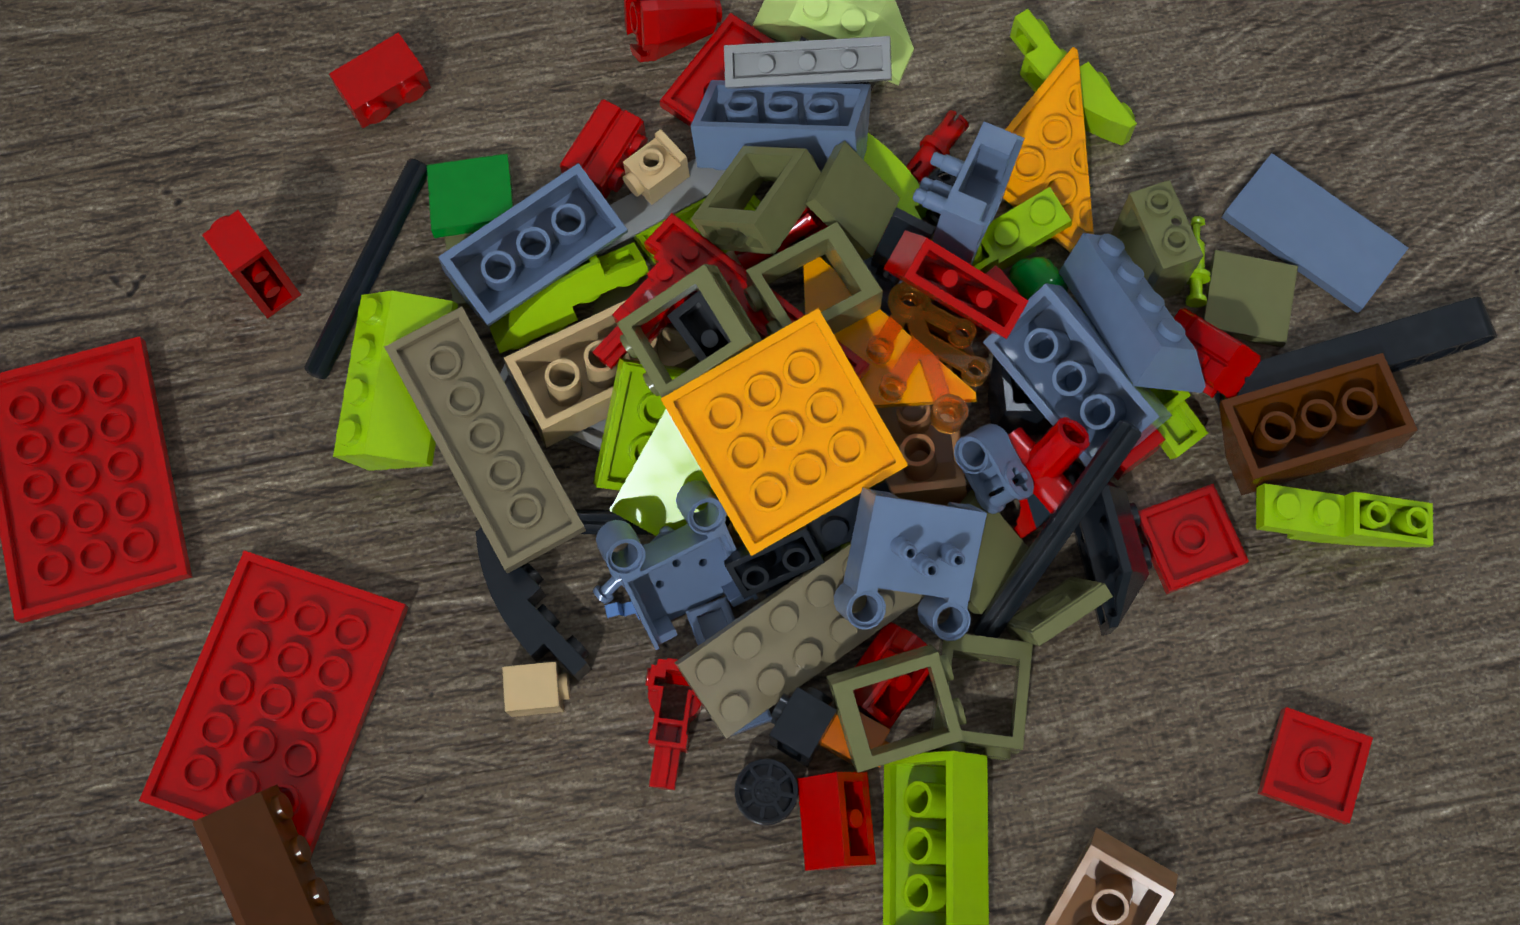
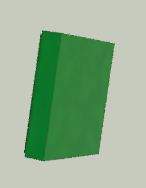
M508 153L427 165L431 231L434 238L474 233L514 206Z

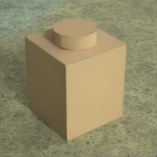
M556 662L502 667L505 712L511 717L564 712L563 700L570 699V681L568 673H561V668Z

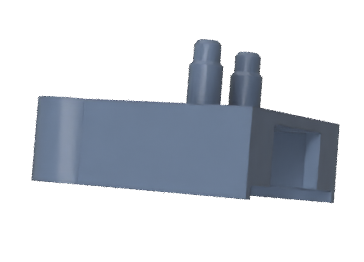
M984 121L965 161L948 154L933 153L930 160L931 165L957 177L953 186L939 180L924 177L913 195V201L941 214L934 233L933 242L970 265L973 264L980 243L1002 201L1025 138Z
M695 480L688 482L677 493V508L688 523L687 525L644 546L630 524L622 520L607 522L600 528L596 536L597 548L611 572L619 575L655 650L660 649L658 645L678 635L671 620L685 614L686 611L697 608L725 594L732 607L752 597L754 600L758 599L757 594L744 599L724 565V560L736 550V547L725 524L727 513L711 486L704 481ZM708 502V505L702 511L694 512L700 504ZM628 543L622 551L613 552L618 545Z
M862 487L844 581L837 588L834 595L836 610L854 627L862 630L871 629L883 620L886 613V604L883 597L878 593V588L922 594L925 597L918 606L920 622L940 639L955 641L963 637L968 631L971 622V616L967 607L987 512L971 504L948 502V506L920 502L901 499L890 492ZM867 595L865 607L857 613H852L854 601L860 596ZM950 607L948 619L941 624H937L939 613L943 609Z

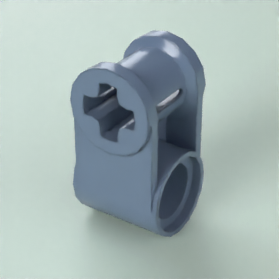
M996 424L983 425L961 437L956 442L954 447L956 462L974 490L978 503L985 511L991 514L999 513L1005 508L1007 503L1015 499H1027L1033 494L1034 484L1031 474L1021 462L1010 442L1008 434L1003 428ZM1015 478L1019 479V481L1015 484L1012 481ZM994 491L996 495L990 497L989 493Z

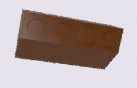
M1383 353L1225 399L1219 403L1225 456L1241 496L1255 492L1258 486L1265 483L1279 485L1402 448L1418 431Z
M278 785L260 791L192 822L236 925H343L339 920H335L328 904L330 901L328 888L325 882L315 874L310 862L312 857L310 846L307 840L298 834L292 820V804L289 798L280 792Z

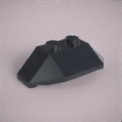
M1075 460L1062 474L1074 485L1086 466ZM1111 481L1108 482L1074 530L1086 579L1105 583L1113 596L1095 609L1102 636L1111 634L1119 626L1148 578V570L1152 568V559L1148 546L1140 543L1137 528L1140 527L1138 508L1134 502L1129 503L1127 492Z

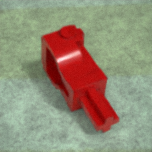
M660 249L653 258L656 265L647 273L648 278L612 314L616 324L687 276L676 267L673 258L669 254L664 253ZM694 290L641 326L650 344L665 327L672 323L667 315L697 293V290ZM618 325L592 352L611 370L619 362V358H623L628 353L621 343L620 336L623 333Z
M667 658V660L658 659L657 665L651 664V668H647L645 686H648L649 704L655 713L653 727L650 729L648 740L649 746L655 748L649 787L675 791L681 752L688 753L690 722L700 714L703 705L693 690H688L683 721L662 718L661 707L664 686H658L657 683L689 686L674 663L678 659Z

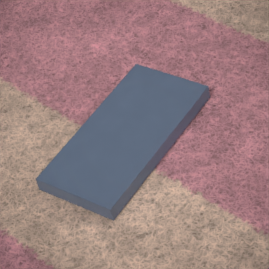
M1273 153L1270 154L1221 217L1285 263L1298 266L1297 271L1356 313L1363 309L1408 250V247Z

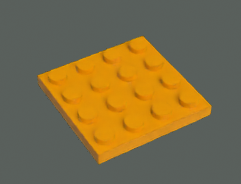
M819 308L661 398L751 556L861 493L862 487L869 489L908 466Z

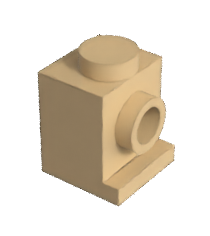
M661 129L655 133L653 140L623 161L626 174L623 176V180L626 186L636 197L642 194L651 205L690 177L687 156Z

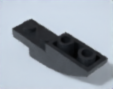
M886 479L869 488L893 494ZM861 493L753 556L750 555L744 543L724 560V565L743 598L746 599L825 563L823 553L851 541Z
M480 527L476 531L478 556L489 592L502 618L516 639L536 662L550 651L580 681L592 670L584 660L590 653L573 635L567 640L555 629L560 624V621L544 604L537 609L535 608L546 597L539 586L544 579L529 563L507 574L482 527Z

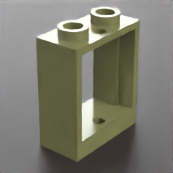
M743 146L691 220L702 236L720 250L774 255L806 209L807 205L805 203L821 172L815 163V159L807 149ZM763 181H775L755 211L744 210Z
M1170 180L1129 194L1111 235L1124 243L1127 254L1143 270L1147 282L1163 299L1181 293L1204 255ZM1176 218L1181 224L1178 226L1173 225L1171 219Z
M838 222L746 270L747 288L743 290L744 295L754 312L761 310L769 322L765 324L769 336L788 326L792 321L768 284L824 254L852 295L821 312L833 334L881 309L883 290Z
M709 264L702 265L617 322L623 333L620 336L623 347L631 357L639 359L646 371L643 374L646 385L654 395H660L661 397L668 395L762 341L718 267ZM699 288L731 342L672 380L642 331L641 326Z
M964 634L963 637L955 641L940 639L939 655H947L951 668L952 658L1016 666L1010 736L961 730L964 740L939 747L940 752H966V748L984 750V755L989 759L1010 760L1011 754H1018L1023 750L1033 644ZM935 692L930 730L944 726Z
M931 644L826 676L850 758L858 773L964 740L960 725L967 724L960 699L958 697L952 699L947 682L953 681L954 675L946 654L939 655V652ZM927 667L944 726L870 749L853 690Z

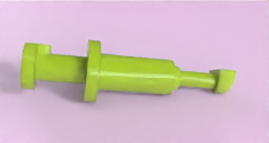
M1194 216L1191 220V226L1204 256L1186 283L1190 285V295L1186 297V305L1194 308L1207 304V297L1203 295V284L1211 280L1210 272L1205 269V243L1200 239V226L1205 225V219L1201 216Z

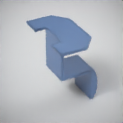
M631 601L623 604L615 602L605 605L607 618L618 615L624 617L636 613L637 618L640 620Z

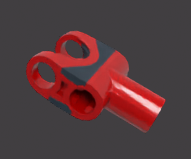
M1068 417L1060 418L1036 444L1021 427L1008 435L1021 462L1031 474L1034 484L1033 494L1027 499L1019 500L1021 507L1020 516L1013 530L1021 539L1047 523L1073 486L1062 473L1090 445L1089 434L1085 428L1077 421L1071 420ZM1015 478L1012 481L1015 484L1019 481V479Z

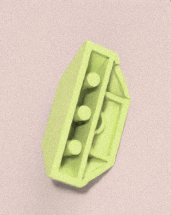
M764 0L752 27L764 35L782 42L799 41L801 36L808 40L890 36L892 81L888 82L896 85L900 84L914 51L895 0Z

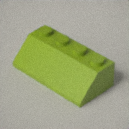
M393 290L361 295L333 457L369 471L429 467L433 465L436 442L390 359L385 346L458 309V303Z
M959 751L928 752L884 764L883 925H989L988 768L986 755Z

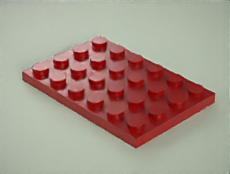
M140 336L0 373V538L14 620L19 623H26L192 578L146 341Z
M244 550L139 801L196 821L260 791L278 785L280 792L284 793L292 804V820L298 834L307 840L312 855L409 607L406 604Z

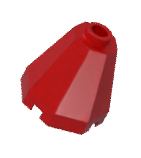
M624 0L627 35L634 33L638 43L629 44L632 55L639 62L656 61L713 34L717 23H720L722 20L720 0Z

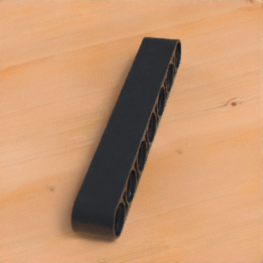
M1473 297L1263 359L1250 377L1245 378V384L1236 396L1381 353L1384 354L1393 373L1477 348L1494 340L1498 335L1481 297ZM1217 391L1214 398L1219 411V403L1229 398Z

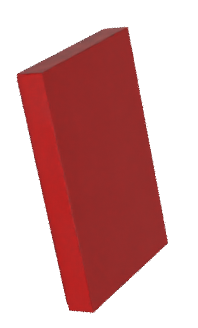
M730 13L660 99V107L691 127L710 81L725 80L724 45L774 43L775 41Z

